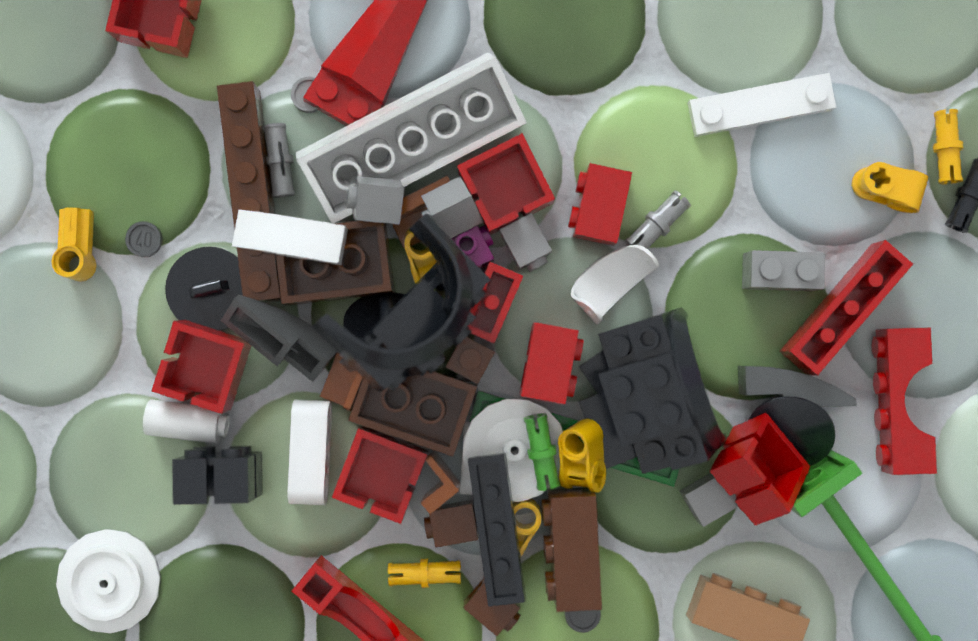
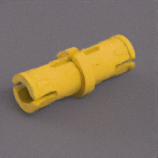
M946 109L934 112L937 143L933 145V152L938 155V183L944 185L948 184L947 181H950L951 184L963 181L960 160L963 141L959 140L958 110L949 109L948 114H946Z
M421 559L420 563H388V574H403L390 575L388 577L389 587L394 585L421 584V588H429V584L437 583L461 584V572L446 573L447 571H460L461 562L460 560L429 562L428 559Z

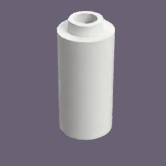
M154 399L148 401L143 417V432L145 435L218 444L221 437H227L230 425V418L225 416L224 413L220 414L192 404Z

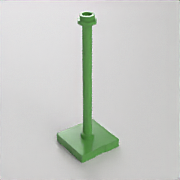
M831 450L824 459L810 467L792 507V511L803 517L822 504L916 640L943 641L938 635L931 636L835 498V493L863 473L855 461Z

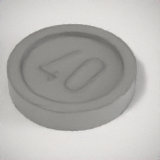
M314 77L299 79L291 89V99L294 105L305 113L318 111L316 107L306 103L303 99V96L314 81Z

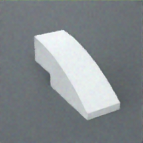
M238 210L232 246L341 265L348 229L343 225Z

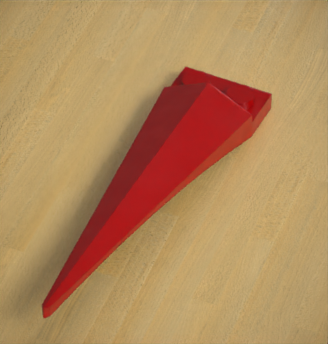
M374 0L323 62L321 70L303 96L304 101L345 126L384 107L428 0Z

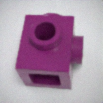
M485 225L479 228L475 226L451 238L479 268L488 265L489 262H494V257L489 249V246L493 245L494 242Z

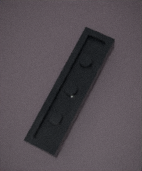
M506 453L469 457L468 466L488 607L525 603L526 592Z

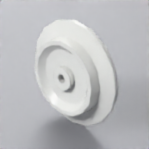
M507 398L486 406L472 419L463 437L462 459L469 478V457L506 453L513 502H523L542 495L545 491L537 490L533 460L528 458L527 450L530 448L523 418L533 414L536 429H539L537 413L547 414L551 444L556 446L557 454L554 455L558 477L560 470L558 438L563 432L560 423L547 408L528 399ZM512 447H517L515 451H511ZM545 475L546 487L548 489L550 487L548 475Z
M105 529L86 534L69 547L59 564L56 586L61 605L73 621L90 631L111 634L130 629L149 614L158 598L161 576L156 557L143 541L125 531Z

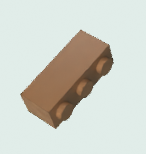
M712 573L711 578L700 574L686 612V616L691 623L739 641H803L810 619L800 612V605L780 598L779 603L766 599L767 593L751 586H746L745 591L732 586L733 581L716 573Z

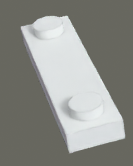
M830 73L692 99L687 103L694 137L831 111L836 108Z

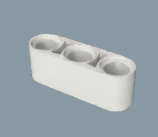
M297 399L293 401L288 470L289 504L326 505L332 424L331 401Z

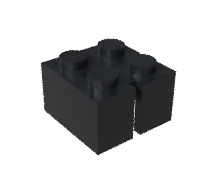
M251 445L230 446V448L221 449V452L217 453L216 446H199L184 450V456L172 459L173 505L208 504V496H214V504L249 503L263 494L262 452H252Z

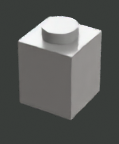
M356 176L355 186L348 187L347 208L353 209L354 219L358 221L400 225L404 187L400 180Z
M460 176L421 196L427 207V210L421 212L422 215L427 213L450 239L483 223L475 202Z
M532 212L499 229V234L519 270L527 267L528 271L531 272L548 263L545 256L551 254L552 250Z
M711 473L679 491L694 518L703 527L738 507L735 502L736 495L730 496Z

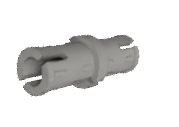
M266 124L263 126V130L265 133L268 156L266 157V164L269 166L272 197L293 196L295 191L290 164L294 163L293 155H289L286 124Z
M674 190L671 196L655 212L650 211L645 216L646 221L625 240V244L627 246L640 245L648 249L661 235L666 236L670 232V226L686 209L688 210L691 207V204L685 197L680 200L679 197L682 194Z

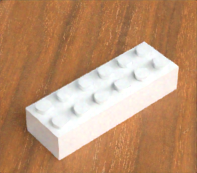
M486 53L296 152V159L328 218L334 224L353 214V209L347 208L348 187L355 186L356 176L400 180L403 187L527 122L496 57Z

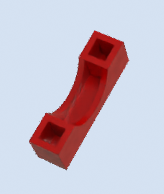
M931 327L876 329V336L872 339L871 349L873 357L877 358V372L873 375V389L878 394L879 406L874 413L875 426L880 431V444L876 447L877 464L881 466V472L891 475L937 474L936 437L924 433L917 428L910 420L905 407V393L910 380L918 371L933 364Z
M322 555L291 591L319 615L330 617L341 623L361 641H424Z

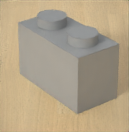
M760 250L746 252L743 254L742 289L823 290L825 289V253Z

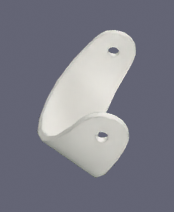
M629 245L621 247L598 259L588 267L574 283L571 289V297L595 324H599L603 320V315L638 282L659 267V263L655 256L643 246Z

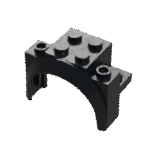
M427 213L417 220L409 230L432 253L437 262L361 340L353 336L328 314L322 316L312 326L343 357L339 362L349 372L356 370L378 392L384 391L388 387L392 391L395 390L409 376L417 374L422 376L426 372L429 374L434 372L446 359L442 353L453 344L458 346L471 333L472 330L468 326L476 317L470 312V309L486 295L482 288L491 280L443 232ZM435 288H437L440 292L444 289V299L435 290Z
M682 307L598 334L609 367L608 370L598 374L621 447L630 444L634 445L642 474L671 467L673 471L707 462L724 445L727 438L726 433L721 432L712 410L691 343L687 325L688 314Z

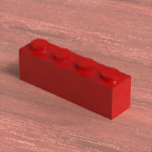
M886 240L871 244L779 352L806 375H819L912 267L913 263Z

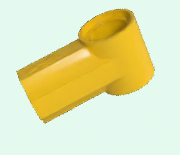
M81 208L59 209L58 249L54 252L51 262L52 268L60 276L82 282L87 281L94 275L97 267L96 260L92 255L94 211ZM78 255L79 266L71 272L69 268L70 261Z

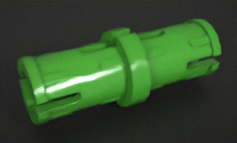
M537 413L539 429H536L533 414L523 418L530 448L527 450L528 458L533 460L537 482L536 487L539 491H547L545 475H548L551 490L560 486L554 455L557 454L556 446L551 444L546 413Z

